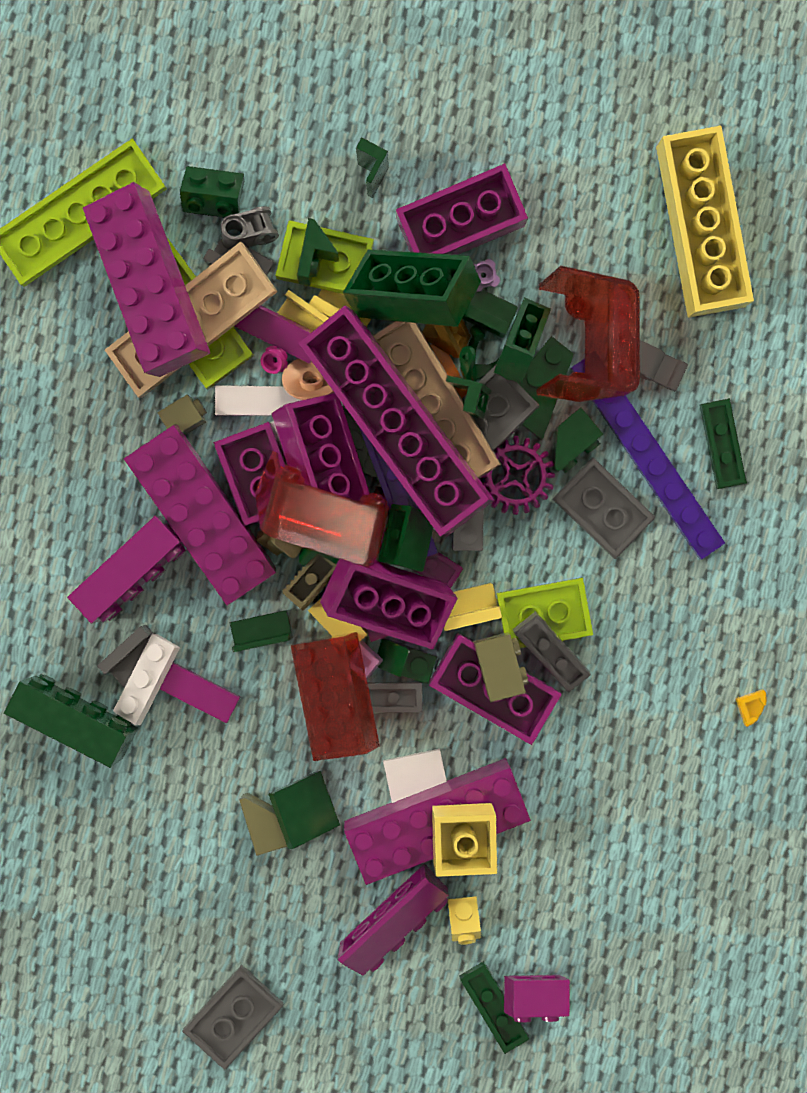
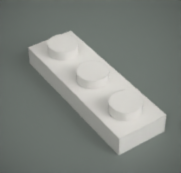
M152 634L113 712L134 725H141L180 647L158 634Z

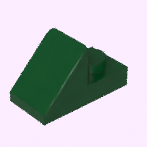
M308 218L297 278L299 284L311 286L312 277L317 278L319 259L339 262L337 250L315 219Z
M382 638L377 652L383 659L378 668L398 677L402 675L426 684L429 683L437 659L436 655Z

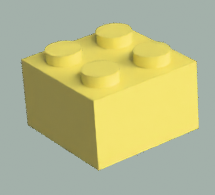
M492 803L432 806L433 862L436 877L497 874L496 814Z

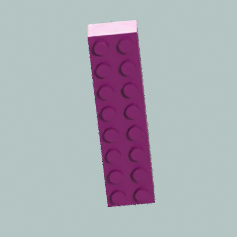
M343 306L299 342L301 348L440 537L449 536L495 501L355 311L347 306Z

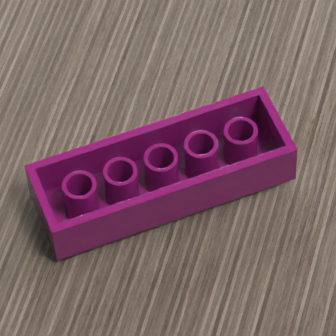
M132 182L83 207L144 373L161 377L211 354L150 192Z
M174 424L123 458L226 605H229L276 573L275 565L260 543L256 541L249 527L244 526L241 516L177 424Z
M501 759L409 797L345 820L344 833L365 884L368 885L433 859L432 806L492 803L496 814V834L531 821L507 759Z

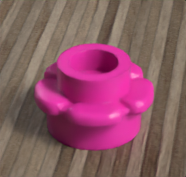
M276 346L267 347L265 349L266 352L261 356L262 368L271 374H277L279 371L283 372L285 368L287 369V353L282 348L278 349Z

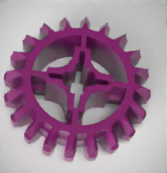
M514 436L512 445H509L508 440H506L502 444L503 448L500 449L498 447L494 451L495 456L502 464L501 466L505 474L500 482L496 485L493 484L492 471L479 478H485V483L482 484L485 488H488L491 496L495 498V501L491 503V507L495 508L499 502L503 503L502 513H506L508 507L512 506V514L518 515L519 506L521 505L524 513H529L528 503L531 502L533 507L539 508L540 503L536 498L548 499V495L542 491L543 488L552 490L554 487L552 484L546 483V479L555 478V473H546V468L554 466V463L550 461L544 464L542 459L547 457L549 453L544 451L538 455L536 451L541 446L539 443H536L532 449L528 448L530 438H525L523 444L519 445V437ZM520 452L526 454L531 459L525 464L518 465L509 459L505 453ZM527 466V469L522 472L523 476H520L522 478L521 483L514 480L505 485L503 484L509 479L508 476L511 475L509 473L510 468L517 471ZM537 466L539 480L533 492L528 484L527 475L530 470ZM508 486H514L526 498L513 500L504 497L499 492Z

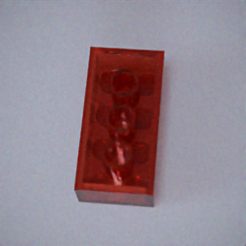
M352 632L306 640L291 645L313 761L368 754L380 747L358 633Z

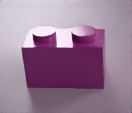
M561 975L504 976V1012L513 1017L514 1021L524 1023L531 1022L532 1017H542L541 1020L557 1022L559 1017L570 1016V980Z

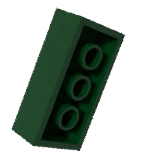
M368 249L344 289L343 294L351 309L355 311L359 318L458 327L481 280L470 256Z
M40 674L39 677L33 676L19 681L3 714L109 768L123 759L138 727L118 714L115 716L107 712L108 707L94 700L89 703L81 698L82 694L69 687H66L64 690L56 686V681L47 675Z

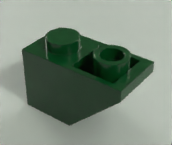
M581 407L555 428L552 459L554 463L552 470L555 473L560 470L567 473L578 463L575 458L585 451L588 455L601 444L598 438L603 435L602 431Z

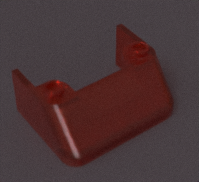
M565 266L558 267L539 283V290L565 295V308L568 314L575 319L585 321V373L574 372L569 376L558 374L539 387L537 395L583 402L630 394L638 388L640 383V294L638 288L633 282L626 279Z
M272 451L255 491L261 530L268 536L362 566H373L379 554L389 510L382 487L376 486L373 493L362 495L359 501L305 484L301 471L290 465L280 466L278 453Z

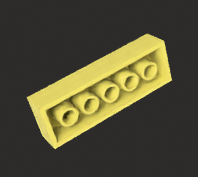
M722 126L663 136L656 146L687 317L744 308L752 303L754 298Z

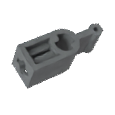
M622 331L616 336L605 360L607 363L642 379L653 381L674 392L677 390L688 366L687 363L665 354L662 350Z

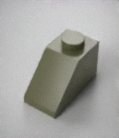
M250 793L243 794L239 801L256 856L287 847L273 806Z

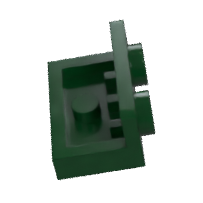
M187 166L180 188L182 211L222 218L240 213V199L245 182L244 173Z

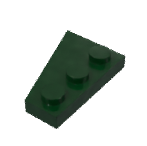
M552 336L532 359L522 383H518L540 405L522 426L541 441L544 438L574 355L573 352Z

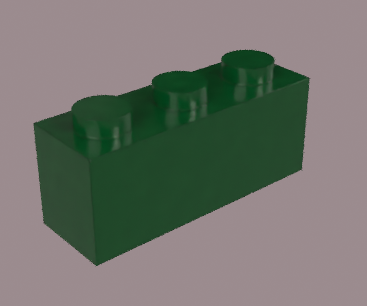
M524 297L493 373L501 375L507 380L522 383L536 352L551 308Z

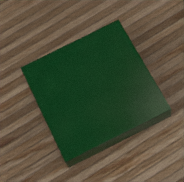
M321 771L313 772L268 794L288 849H295L340 826Z

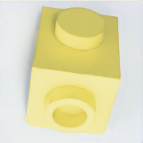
M477 897L448 899L452 941H458V944L461 945L475 943L476 939L481 938Z

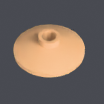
M296 359L283 371V387L287 393L297 399L306 400L334 393L312 362L309 364L301 359Z

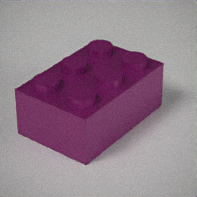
M270 422L213 442L244 526H251L286 513L297 505L301 507Z

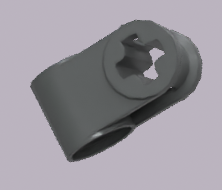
M256 207L250 211L225 217L221 223V242L223 246L231 250L241 242L244 243L246 248L256 245L269 244L278 239V231L273 228L270 219L272 214L270 207ZM230 230H238L239 232H241V234L238 236H230L227 232Z

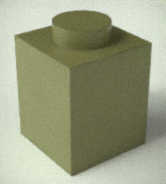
M188 394L157 412L167 429L177 424L184 435L206 423L203 417L207 413L198 398L193 401L192 397Z

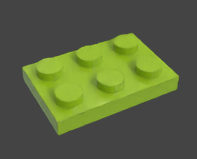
M288 220L275 275L276 279L299 284L297 272L307 224ZM320 227L337 250L339 262L319 259L317 278L312 277L310 287L343 294L368 249H373L374 239Z
M582 577L496 593L502 615L503 633L508 632L511 635V639L517 638L520 648H526V646L514 634L513 629L535 611L562 641L593 635Z

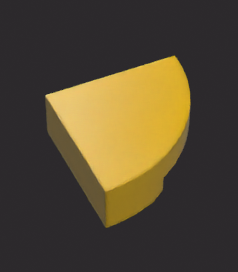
M762 689L735 698L744 726L748 727L759 719L767 702L765 690Z

